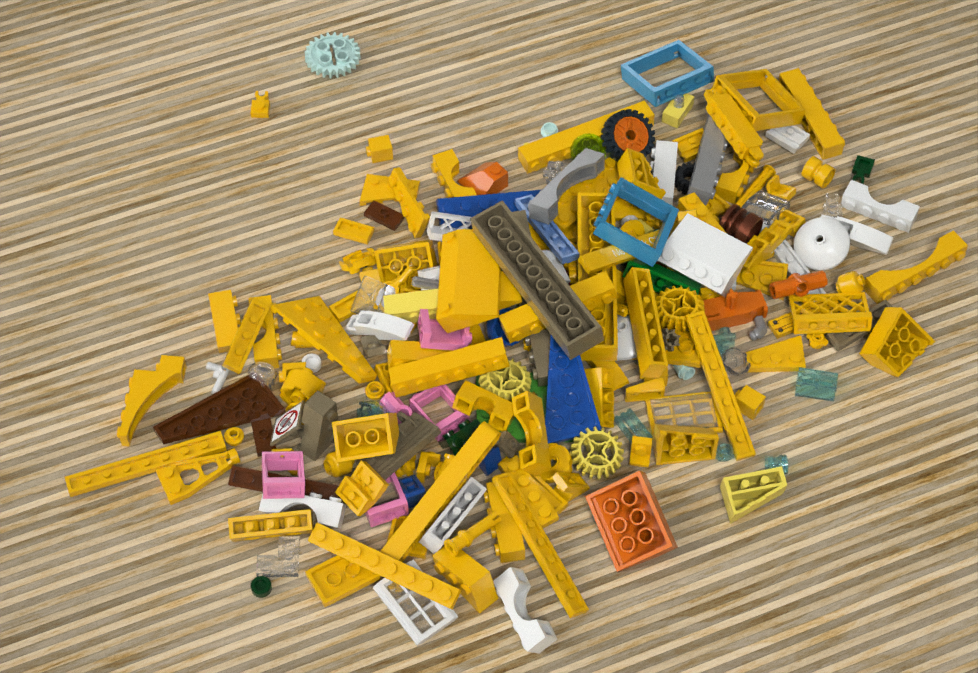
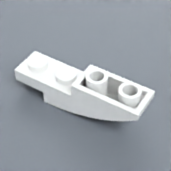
M821 215V217L832 218L840 222L846 228L852 246L884 255L888 254L893 237L846 218Z
M361 310L359 315L351 316L344 330L348 335H375L379 340H407L414 324L389 314Z

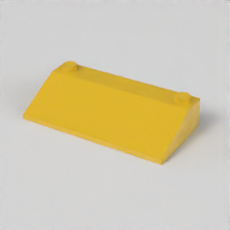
M458 229L443 234L436 320L448 334L498 318L501 284L500 266L475 235L473 229Z

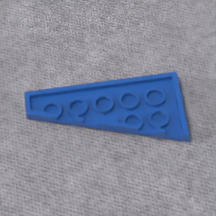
M541 190L441 198L436 200L437 212L473 217L502 200L511 212L519 211L515 206V199L530 194L535 197ZM438 218L439 226L445 223L444 219ZM455 221L450 225L452 228L457 229L463 224L461 221Z
M550 335L545 417L548 444L572 440L574 437H580L579 433L581 431L587 434L586 428H589L592 432L594 431L593 427L596 426L597 430L601 431V425L580 355L570 360L552 335Z

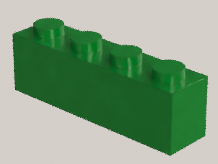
M637 258L628 262L622 276L625 278L632 267L649 269L653 290L659 293L660 291L664 292L666 287L672 289L673 285L676 288L682 285L683 289L689 287L690 291L696 290L698 294L701 284L656 263L651 267Z

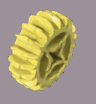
M514 358L511 361L509 360L510 367L479 375L478 383L480 387L512 402L513 397L526 391L530 392L532 382L530 372H527L526 366H521V361L515 363Z
M595 426L593 427L594 431L591 432L589 428H586L587 434L581 431L579 433L580 437H574V443L570 447L572 450L570 454L573 458L572 464H578L576 471L582 469V476L588 473L590 474V479L593 478V475H596V478L600 480L601 475L604 478H608L609 473L614 475L615 469L620 468V463L624 459L621 456L624 454V449H621L622 442H616L618 436H611V430L605 433L604 427L601 428V431H598ZM583 445H585L586 451L588 452L587 457L585 459L581 452V447ZM608 448H610L612 452L611 461L607 459L608 456L606 455V451ZM594 451L601 452L600 455L593 454Z

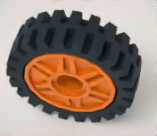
M627 109L621 110L607 119L603 125L604 128L601 130V133H603L601 140H604L602 146L607 148L605 152H610L609 157L612 159L616 158L615 161L618 162L627 148L643 153L645 157L650 154L651 149L654 147L655 137L653 135L655 130H651L653 125L652 123L648 124L649 119L647 117L643 118V113L638 114L637 110Z

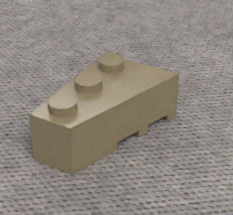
M317 391L304 404L301 421L304 424V429L299 433L302 440L297 445V450L303 451V454L313 461H316L332 443H335L332 422L339 421L336 402L320 391Z

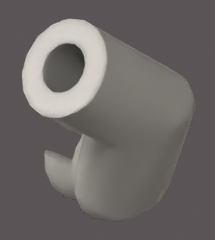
M763 316L754 318L756 327L749 332V336L753 341L761 339L767 333Z

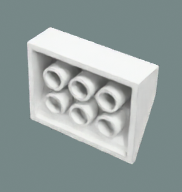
M687 213L667 239L662 254L657 261L726 298L753 247Z

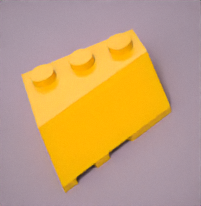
M430 239L379 247L374 251L381 284L387 281L395 282L396 278L408 267L413 271L403 285L399 287L400 290L401 287L421 291V288L412 286V278L414 276L419 277L418 270L438 266L434 243Z
M885 307L859 354L870 365L894 377H899L913 364V360L917 356H921L925 352V348L933 345L936 341L902 307Z
M655 424L652 447L656 465L713 460L716 457L719 436L711 428Z

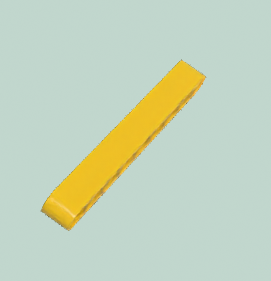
M483 421L380 552L403 563L497 443L501 432Z

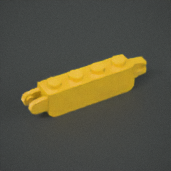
M715 88L705 90L704 97L708 103L705 109L712 117L740 159H745L752 168H757L760 165L759 160L764 157L760 149L763 140L731 95L727 93L719 94Z

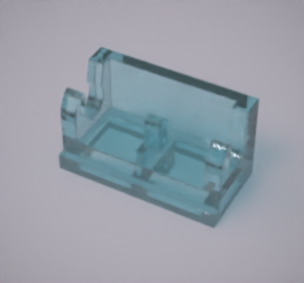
M799 368L796 378L795 396L834 402L838 373Z

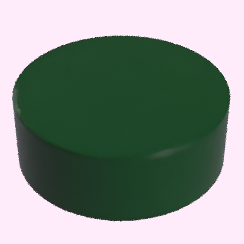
M258 576L251 582L252 594L258 598H264L272 591L271 581L265 576Z

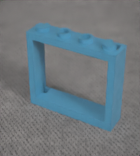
M680 40L621 64L622 80L655 107L714 82V67ZM677 57H680L695 69L657 87H653L639 75Z
M620 177L617 184L613 183L608 191L610 193L606 196L603 202L605 204H603L598 213L601 216L598 215L593 224L596 226L593 234L653 267L662 254L679 209ZM617 196L663 221L653 248L606 222Z

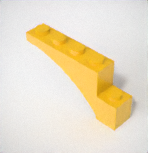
M161 355L160 363L157 362L156 371L134 369L133 377L129 379V393L125 395L126 407L121 412L122 424L117 429V438H120L122 446L130 447L135 430L149 408L167 391L179 383H184L187 369L184 357Z

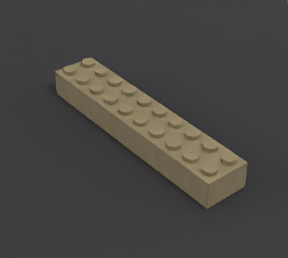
M503 200L470 218L475 235L570 360L604 341L600 324Z

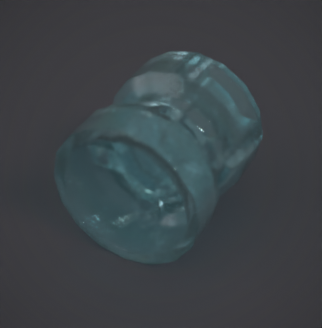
M772 455L765 456V470L782 466L784 475L788 474L787 455H779L778 457H773Z

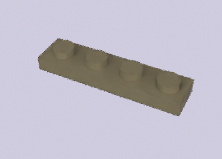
M884 300L869 309V312L872 313L871 331L828 333L826 339L837 351H840L871 333L885 307L893 306L887 300Z

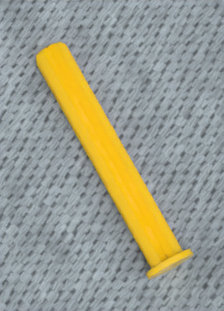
M765 165L763 171L735 204L739 205L740 208H746L767 181L776 174L775 169L770 165Z

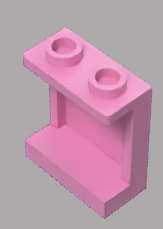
M420 309L417 327L421 348L456 350L471 344L472 332H469L470 327L447 334L436 319H429L428 309Z

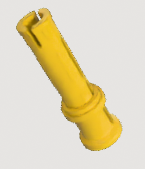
M492 511L467 530H460L452 539H446L444 546L447 552L455 557L458 555V551L464 547H470L474 539L501 522V517L495 518L499 514L496 511Z

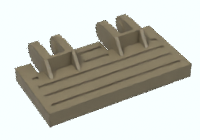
M400 411L397 413V417L402 423L398 424L399 437L395 454L369 457L368 459L362 458L355 462L358 465L361 460L366 461L386 480L441 434L439 427L416 412L409 417Z

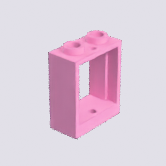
M446 384L414 394L409 399L412 413L416 412L433 423L421 408L440 396L452 408L456 396ZM452 408L454 413L435 424L441 431V434L435 439L439 442L443 439V434L451 429L453 431L457 430L459 423L465 419L470 421V416Z
M303 451L262 452L263 499L304 498ZM297 470L298 477H268V471Z
M395 472L385 481L392 483L398 499L370 508L365 513L370 527L409 515L408 502Z

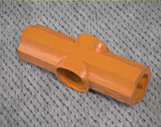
M823 270L805 275L793 273L787 279L769 284V291L773 299L795 294L803 297L811 290L825 287L828 284V279Z

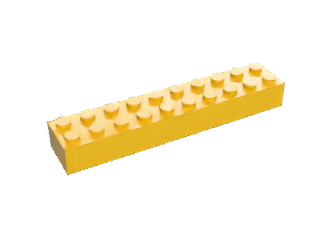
M577 193V251L579 252V257L612 245L593 234L596 228L593 224L598 215L601 216L598 213L603 204H605L603 202L608 193ZM615 202L606 222L615 226ZM577 260V282L606 271L615 287L617 296L616 265L588 275ZM617 299L608 304H603L589 311L602 327L604 341L580 354L582 361H617L618 328Z

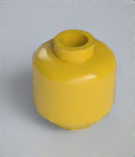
M856 271L844 273L838 277L835 284L838 293L863 292L865 279L862 274L859 275Z
M333 451L326 455L323 466L328 475L337 478L350 473L355 460L337 462L336 451Z

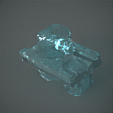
M723 327L719 329L718 335H713L721 358L723 357V352L734 349L736 334L731 333L729 327Z

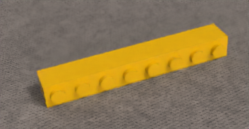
M644 100L518 147V160L527 174L538 171L544 167L574 157L575 142L579 138H585L584 136H588L586 138L594 139L596 142L598 141L599 147H602L604 140H601V135H603L601 130L604 128V123L609 117L621 110H637L638 114L643 113V118L647 117L649 119L648 124L652 123L653 126L655 114Z

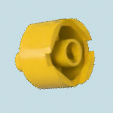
M303 367L302 370L293 369L289 371L280 389V397L288 405L293 402L300 403L303 400L306 403L317 391L323 393L326 383L313 375V371L309 368Z

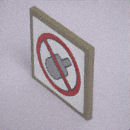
M304 400L275 419L270 446H274L289 435L294 438L299 435L300 432L298 430L302 428Z

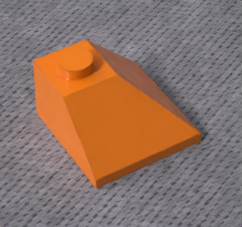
M485 162L458 179V183L463 187H473L477 195L497 194L508 187V172L498 162Z

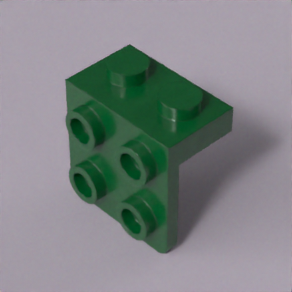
M477 418L470 421L465 419L458 424L459 428L453 431L451 429L442 435L444 439L439 441L442 449L449 447L454 456H456L464 443L467 442L478 428L480 422Z

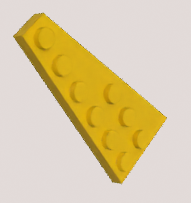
M320 296L271 306V312L274 314L278 313L283 317V322L287 325L291 324L298 329L297 333L317 350L326 352L328 354L327 358L343 366L342 370L356 382L361 384L376 379V372Z

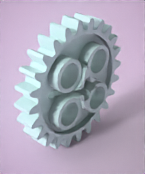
M327 32L325 37L320 34V39L314 37V42L310 41V46H306L305 62L307 67L311 68V72L316 71L317 76L322 73L323 78L326 75H329L330 79L333 75L339 78V74L345 76V72L351 73V68L356 69V65L359 64V59H361L358 43H354V38L349 39V35L343 37V33L337 36L336 32L333 35ZM329 45H332L336 65H333Z

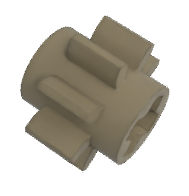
M662 328L665 351H674V346H680L678 343L680 335L675 333V329L668 330V328Z

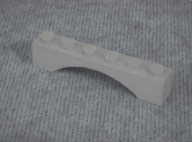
M585 148L543 190L530 200L528 204L529 218L545 224L551 223L558 216V201L562 194L577 183L596 178L605 169V154Z

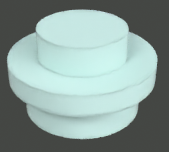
M552 122L545 123L541 128V135L544 138L558 133L557 126Z

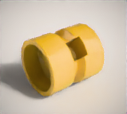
M812 156L803 167L801 176L809 181L814 180L817 186L824 189L832 181L836 169L828 164L823 165L822 160Z

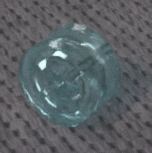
M731 444L717 446V460L725 462L733 459V446Z

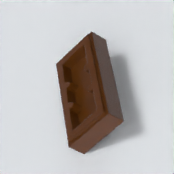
M374 200L364 212V217L393 231L405 219L402 213Z
M271 418L251 422L257 456H262V452H272V449H277L276 444L270 446L273 433Z

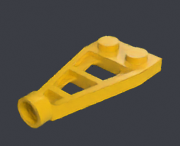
M233 448L224 453L185 460L155 471L170 505L190 498L230 470L232 465L241 463L236 449ZM215 462L218 466L217 470L205 475L201 467ZM191 469L197 470L199 478L192 484L185 485L180 476L181 472Z

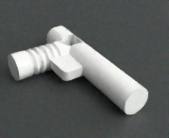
M208 362L206 369L214 371L213 378L217 379L211 391L214 394L221 390L230 370L222 365Z

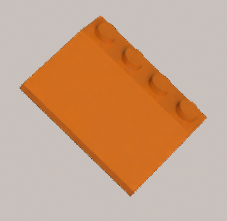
M635 472L585 496L617 572L678 548L645 472Z

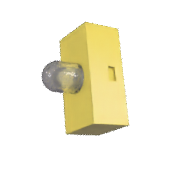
M688 93L676 95L663 111L662 122L678 128L693 107L695 96Z

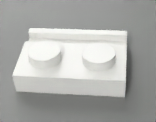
M793 125L767 130L765 137L795 154L796 150L800 149L809 140L810 134Z

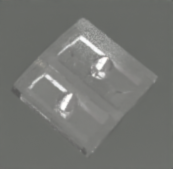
M759 190L741 208L746 209V216L749 213H754L763 218V224L771 225L776 219L779 220L781 212L790 208V201Z

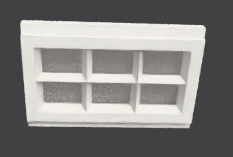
M414 559L406 563L407 565L422 571L421 568L414 561ZM386 578L373 586L374 591L417 646L458 618L454 610Z

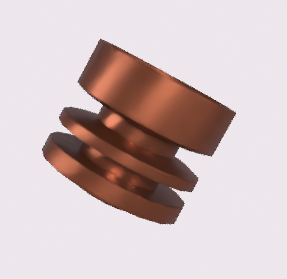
M733 204L725 212L719 224L728 235L747 244L754 235H759L763 226V218L754 213H749L746 216L747 211L745 208H740L739 205Z

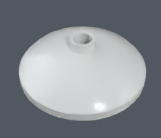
M827 217L809 220L800 227L794 238L795 253L807 268L815 271H826L835 268L844 261L850 249V238L846 228L837 220ZM818 238H823L821 242H817Z
M617 315V360L636 358L637 353L630 315L626 317Z

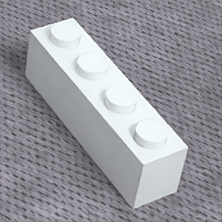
M656 140V148L653 147L651 158H655L650 164L651 172H653V177L658 178L659 182L657 184L660 189L662 188L666 192L661 200L672 205L678 142Z
M470 477L424 534L419 543L435 554L487 489L473 477Z

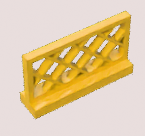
M865 292L806 294L803 297L797 295L789 296L794 334L871 331L872 313L869 312ZM861 299L862 301L857 304L852 300ZM840 300L842 302L840 304H837L833 301ZM799 301H801V302H803L804 304L801 305V306H799L798 304H796V303H794V302H799ZM814 301H821L823 303L818 305ZM827 305H829V306L833 307L834 309L831 310V311H829V310L826 309L825 307H826ZM849 305L853 308L851 310H848L844 308V306ZM810 306L814 308V310L811 312L805 308Z

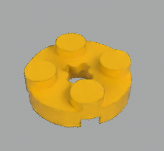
M366 248L367 252L364 253L361 250H357L343 257L344 262L339 261L342 271H349L350 274H355L362 267L375 265L374 249Z
M557 443L548 444L550 460L554 459L556 464L551 467V470L538 475L547 484L555 483L552 476L556 472H572L573 461L570 452L564 446Z

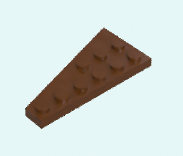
M255 371L155 425L153 429L164 445L279 416L286 411Z

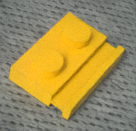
M703 128L672 140V142H678L677 153L684 159L685 163L697 157L704 131Z

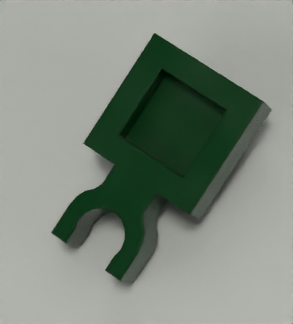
M857 155L852 169V174L856 175L853 176L852 180H859L861 184H864V177L870 178L875 159Z

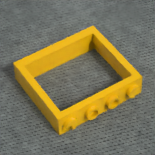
M767 69L717 75L712 86L719 94L727 93L731 95L756 131L800 125L806 111ZM760 86L782 111L759 114L737 89Z

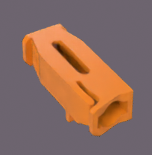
M760 289L755 292H733V290H729L726 298L720 296L703 300L705 315L711 331L747 324L757 316L767 317L768 306Z

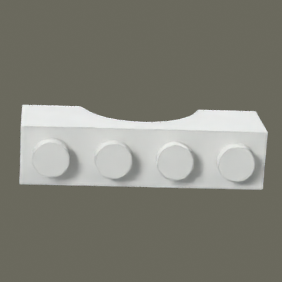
M853 180L847 186L840 205L847 210L854 211L907 233L912 228L920 206L905 200L891 205L881 204L870 196L868 186Z
M310 493V496L305 495L304 498L263 499L262 494L259 511L269 514L286 512L292 506L304 504L313 509L318 523L341 529L346 505L341 503L342 499L330 497L329 500L321 499L322 495Z
M508 568L493 581L496 592L505 605L504 609L513 622V628L522 640L523 648L527 652L540 654L555 642L557 637L548 621L533 620L529 616L526 609V597L531 585L523 569Z

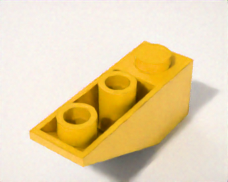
M603 367L584 369L601 427L614 428V369Z

